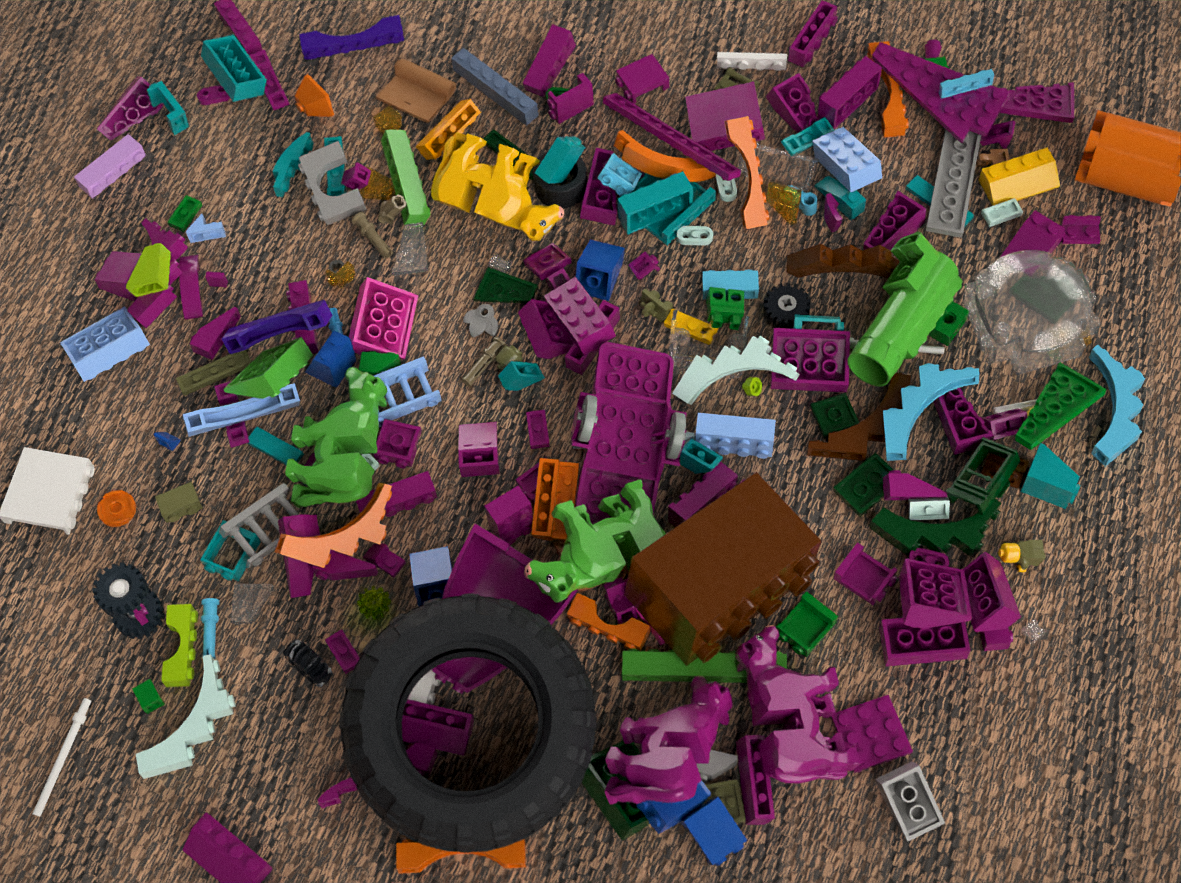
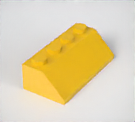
M1048 147L983 168L979 177V183L992 206L1013 198L1019 201L1060 187L1056 161Z

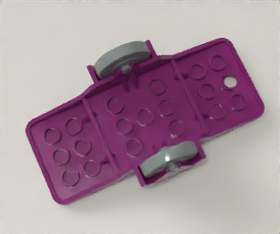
M612 342L603 343L598 350L592 394L580 392L571 433V445L585 448L575 507L585 504L586 512L590 516L592 525L603 519L610 518L608 513L598 508V505L604 498L619 494L621 501L631 509L630 503L622 497L620 492L627 483L640 479L643 484L642 489L650 498L654 515L658 486L664 464L680 467L678 459L686 438L687 413L672 410L670 398L674 361L666 353Z

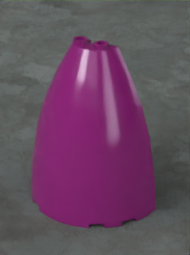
M474 524L457 557L445 586L442 599L462 596V594H479V596L497 599L504 598L516 602L517 605L535 614L541 615L552 625L578 590L572 591L562 602L555 603L550 596L542 593L535 582L525 577V567L532 559L515 550L502 539ZM464 657L440 664L433 668L432 672L436 673L434 678L444 684L446 681L454 684L452 689L463 694L464 691L468 693L492 679L507 667L489 659Z

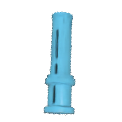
M206 598L201 600L203 605L201 621L204 623L203 656L211 654L215 659L216 623L219 621L217 606L219 605V600Z

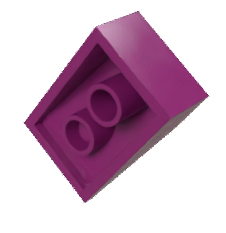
M1034 210L1000 258L1031 277L1060 244L1066 229Z

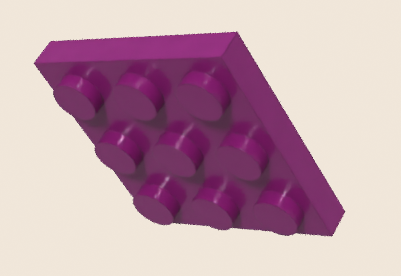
M889 694L836 712L831 716L837 733L842 735L845 749L850 746L856 747L860 764L853 770V773L913 753Z

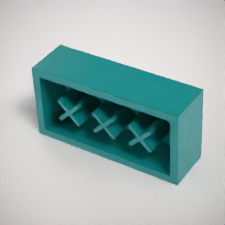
M234 35L203 41L201 58L233 102L264 95L267 79Z
M684 172L672 174L666 179L658 180L649 186L641 187L637 191L617 198L618 219L627 235L682 213L693 203V187Z

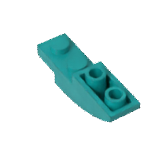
M306 132L297 138L283 152L275 164L273 174L276 181L273 188L276 196L283 198L285 192H288L291 177L295 176L296 170H300L298 166L301 163L299 157L312 151L314 141L310 133Z

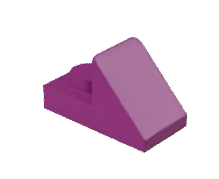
M1013 120L993 125L986 137L981 135L980 144L984 146L999 143L1003 149H1006L1013 137L1016 122Z
M373 543L363 556L365 560L376 565V567L393 578L396 577L406 564L405 560L391 552L388 545L383 543L380 545Z

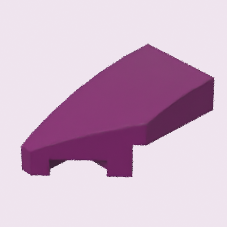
M829 193L825 196L824 220L833 233L839 229L843 218L836 210L839 203Z

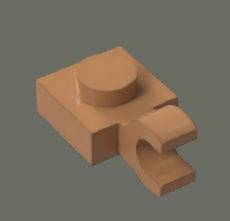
M990 149L988 154H978L979 159L976 162L977 167H983L988 164L992 166L1010 160L1008 149Z

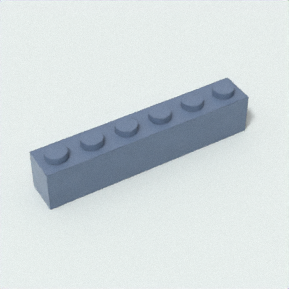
M462 48L451 58L453 70L526 126L539 116L538 105L534 100L465 48Z

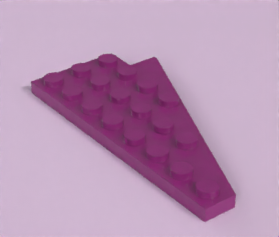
M882 42L878 44L872 55V60L880 65L893 80L960 143H963L969 131L986 137L1009 97L1008 91L990 85L941 99L939 95L940 83L960 78L964 74Z

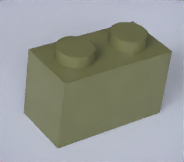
M192 482L155 496L161 515L166 523L176 522L180 517L193 515L203 508Z

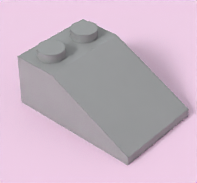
M911 761L875 779L884 801L907 842L945 824L918 764Z

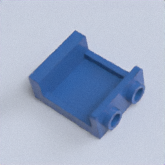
M719 797L712 798L680 821L683 827L688 829L704 853L709 865L715 864L718 866L727 860L726 855L731 852L733 854L744 848L743 843L747 841Z

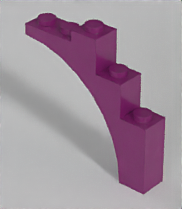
M145 218L141 224L147 230L152 245L162 243L171 252L168 289L137 297L127 310L139 323L147 328L177 297L172 292L174 288L170 285L182 273L178 268L180 264L176 260L188 247L183 243L185 239L178 232L174 234L170 230L168 232L164 229L160 231L161 227L155 221L151 223Z

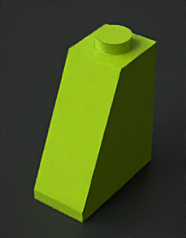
M156 243L144 248L126 285V289L135 297L168 289L171 252L162 243Z

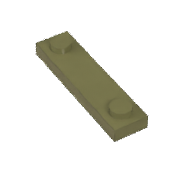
M243 350L229 354L179 376L176 380L183 395L186 396L244 370L251 363L247 351Z

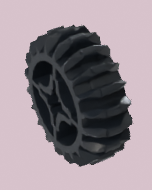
M294 639L283 651L288 662L315 686L322 687L333 676V672L328 664L304 642Z

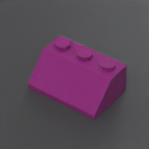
M531 299L518 312L534 353L538 358L551 359L568 353L574 342L551 312L547 302Z

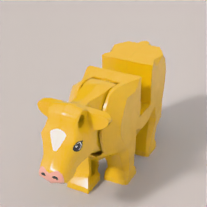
M456 132L455 137L451 136L445 143L443 159L433 179L431 196L434 201L469 213L477 189H479L481 193L474 213L485 219L495 221L502 226L520 230L532 241H540L545 234L550 232L556 222L563 219L564 209L559 205H532L526 186L530 170L534 166L539 165V159L520 153L519 160L516 161L513 167V160L518 156L519 151L499 144V153L497 154V161L494 166L479 163V156L475 153L484 147L487 141L468 133L464 135Z

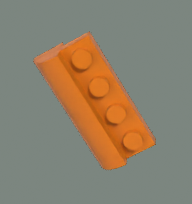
M540 458L531 532L533 537L548 541L566 540L567 534L563 522L560 519L553 518L551 513L556 505L572 500L575 507L579 463Z

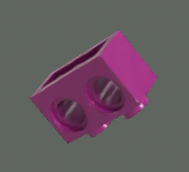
M1019 408L982 417L985 426L994 434L993 440L1017 434L1024 420L1028 418L1027 412Z

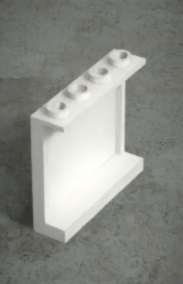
M24 447L1 506L0 519L7 524L17 521L61 529L69 535L71 529L76 525L75 517L77 512L82 508L83 495L88 491V481L94 475V465L89 458Z

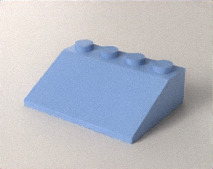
M125 306L60 342L84 382L95 378L97 374L111 369L113 365L127 360L132 354L143 351L150 345L141 328Z

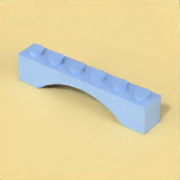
M295 383L281 388L280 394L273 398L270 396L263 399L253 397L229 405L200 409L183 414L188 437L299 406L300 399Z

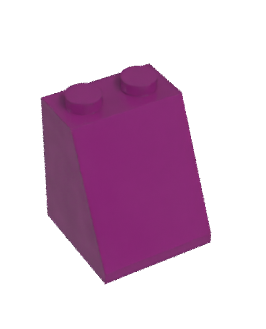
M112 251L110 256L105 259L101 270L96 274L95 282L99 289L135 301L137 297L126 289V285L142 253Z

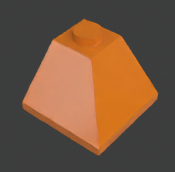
M309 74L305 75L295 94L297 109L300 112H304L307 116H334L329 94Z

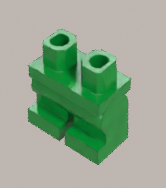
M709 287L706 296L707 321L711 322L712 328H720L723 323H729L731 330H738L744 315V291L728 289L726 294V289ZM719 293L721 297H713V294ZM737 295L739 299H731V296Z

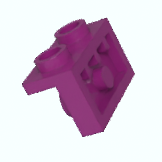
M1093 215L1064 216L1060 225L1066 229L1062 244H1099L1101 241L1099 231L1101 217Z

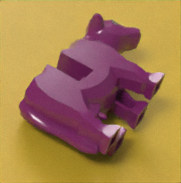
M768 625L760 633L741 644L735 651V658L739 661V664L736 666L737 672L746 670L747 693L752 709L753 726L784 724L783 730L773 731L758 745L763 769L769 777L784 783H804L816 779L840 780L848 774V771H853L860 762L855 746L845 749L841 733H836L830 738L823 737L819 731V717H831L835 713V707L831 693L826 694L822 698L816 697V695L824 694L826 691L832 692L838 686L839 681L835 667H829L822 675L801 674L776 664V643L779 638V631L775 626Z
M696 676L691 681V689L693 691L691 704L672 708L655 717H647L646 719L639 717L637 722L632 718L625 717L620 727L624 743L630 744L634 742L642 744L641 754L635 756L625 755L617 747L611 746L606 756V763L610 773H619L629 781H623L617 777L610 778L604 791L609 804H615L618 801L636 804L644 801L676 803L694 797L697 784L702 780L696 763H709L710 749L717 736L718 724L720 722L723 725H728L730 721L728 711L733 707V700L729 689L721 686L717 681H707L703 676Z

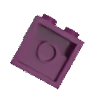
M384 419L376 442L377 453H373L377 462L384 465L388 464V462L395 463L397 467L405 469L406 466L412 467L417 452L416 446L422 432L421 427Z

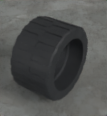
M545 152L540 157H538V159L540 160L539 165L541 164L542 160L548 152ZM581 156L570 171L576 178L569 184L562 186L548 184L535 174L539 165L533 167L535 193L543 204L547 206L556 204L566 209L575 206L584 198L587 187V172L585 162Z

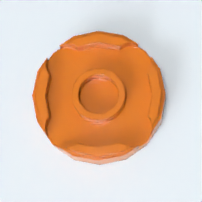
M113 490L106 493L97 505L99 519L105 525L111 527H120L127 524L136 513L134 498L123 490Z

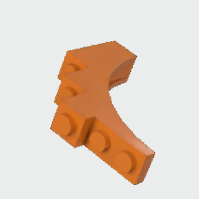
M378 483L366 507L352 521L340 529L313 537H295L281 533L275 553L325 568V565L329 563L331 558L330 550L353 556V553H356L359 542L357 541L359 538L380 545L381 541H384L386 537V526L379 523L385 516L386 510L384 508L386 502L391 498L392 486Z

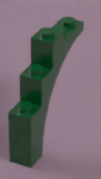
M995 499L984 516L978 512L969 518L945 524H927L911 521L883 507L872 519L870 529L906 556L912 550L916 551L922 544L929 550L940 553H947L952 545H954L971 557L974 552L978 554L983 548L984 544L982 542L985 537L983 534L990 525L988 523L991 519L995 521L1001 514L999 509L1002 503Z

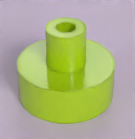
M749 377L742 384V389L745 390L748 396H758L762 391V382L757 377Z

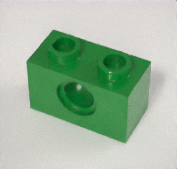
M953 301L946 307L944 315L938 319L936 327L928 335L946 346H949L969 315L968 309Z

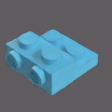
M613 153L597 179L603 185L615 190L619 196L632 193L642 173Z

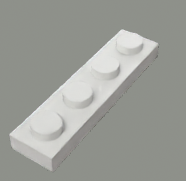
M717 53V68L786 70L787 54Z

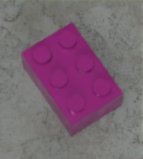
M519 486L484 506L491 532L511 545L521 535H528L532 532L533 512L531 503Z

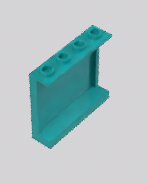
M645 173L632 192L663 179ZM690 182L693 187V203L684 212L645 227V229L668 245L677 237V231L682 226L691 224L715 201L716 191L710 187L705 190L696 182Z

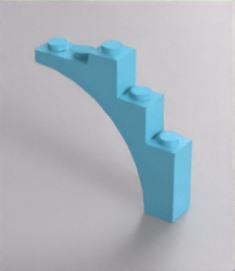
M1097 345L1092 349L1089 359L1099 368L1111 393L1113 407L1109 429L1094 446L1091 454L1106 467L1137 441L1142 433L1139 426L1131 422V420L1140 413L1144 405L1133 393L1141 388L1145 378L1139 370L1134 369L1132 366L1125 370L1120 362L1115 361L1105 349Z
M927 363L919 366L920 387L911 385L901 388L902 409L890 408L883 410L887 461L906 460L907 443L911 429L923 410L935 399L951 390L979 384V368L967 367L962 370L945 369L939 371V364Z

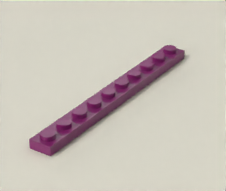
M613 93L604 96L603 103L609 106L610 109L617 111L623 117L633 121L634 124L641 126L647 132L657 136L658 139L665 141L672 148L681 151L685 156H689L696 163L719 175L723 180L730 181L740 177L741 170L621 95Z

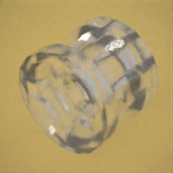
M1036 619L1029 622L1020 631L1022 635L1028 637L1031 645L1047 633L1044 628L1039 626V622Z

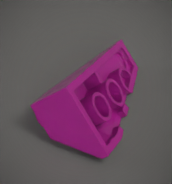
M301 514L282 517L278 520L280 535L281 533L295 537L320 535L317 515ZM283 555L290 598L311 595L314 576L313 565Z

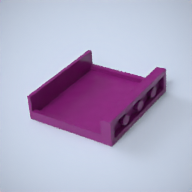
M754 82L685 97L692 140L709 151L735 146L727 139L724 123L726 120L749 116V120L753 122L752 138H755L756 141L765 139Z

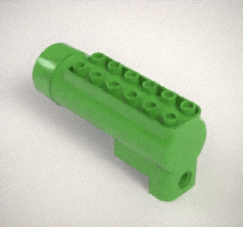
M921 232L901 238L892 248L891 252L900 262L882 287L890 297L848 357V365L851 371L859 379L873 386L887 385L901 367L903 360L912 359L918 354L920 346L926 342L928 334L936 327V322L944 315V310L953 301L955 293L962 287L963 280L959 277L956 264L947 255L937 251Z

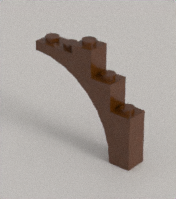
M818 244L787 255L786 272L797 278L830 272L865 273L889 278L900 261L892 257L891 250L881 245L862 251L851 244L835 250Z

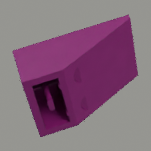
M497 422L459 425L458 455L461 477L500 474Z

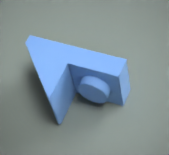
M203 214L186 230L190 243L226 237L222 222L207 224Z

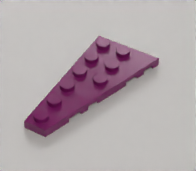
M1074 82L1068 83L1065 86H1060L1058 83L1053 84L1052 87L1033 85L1015 87V90L1000 88L1009 92V97L1000 113L1073 123Z

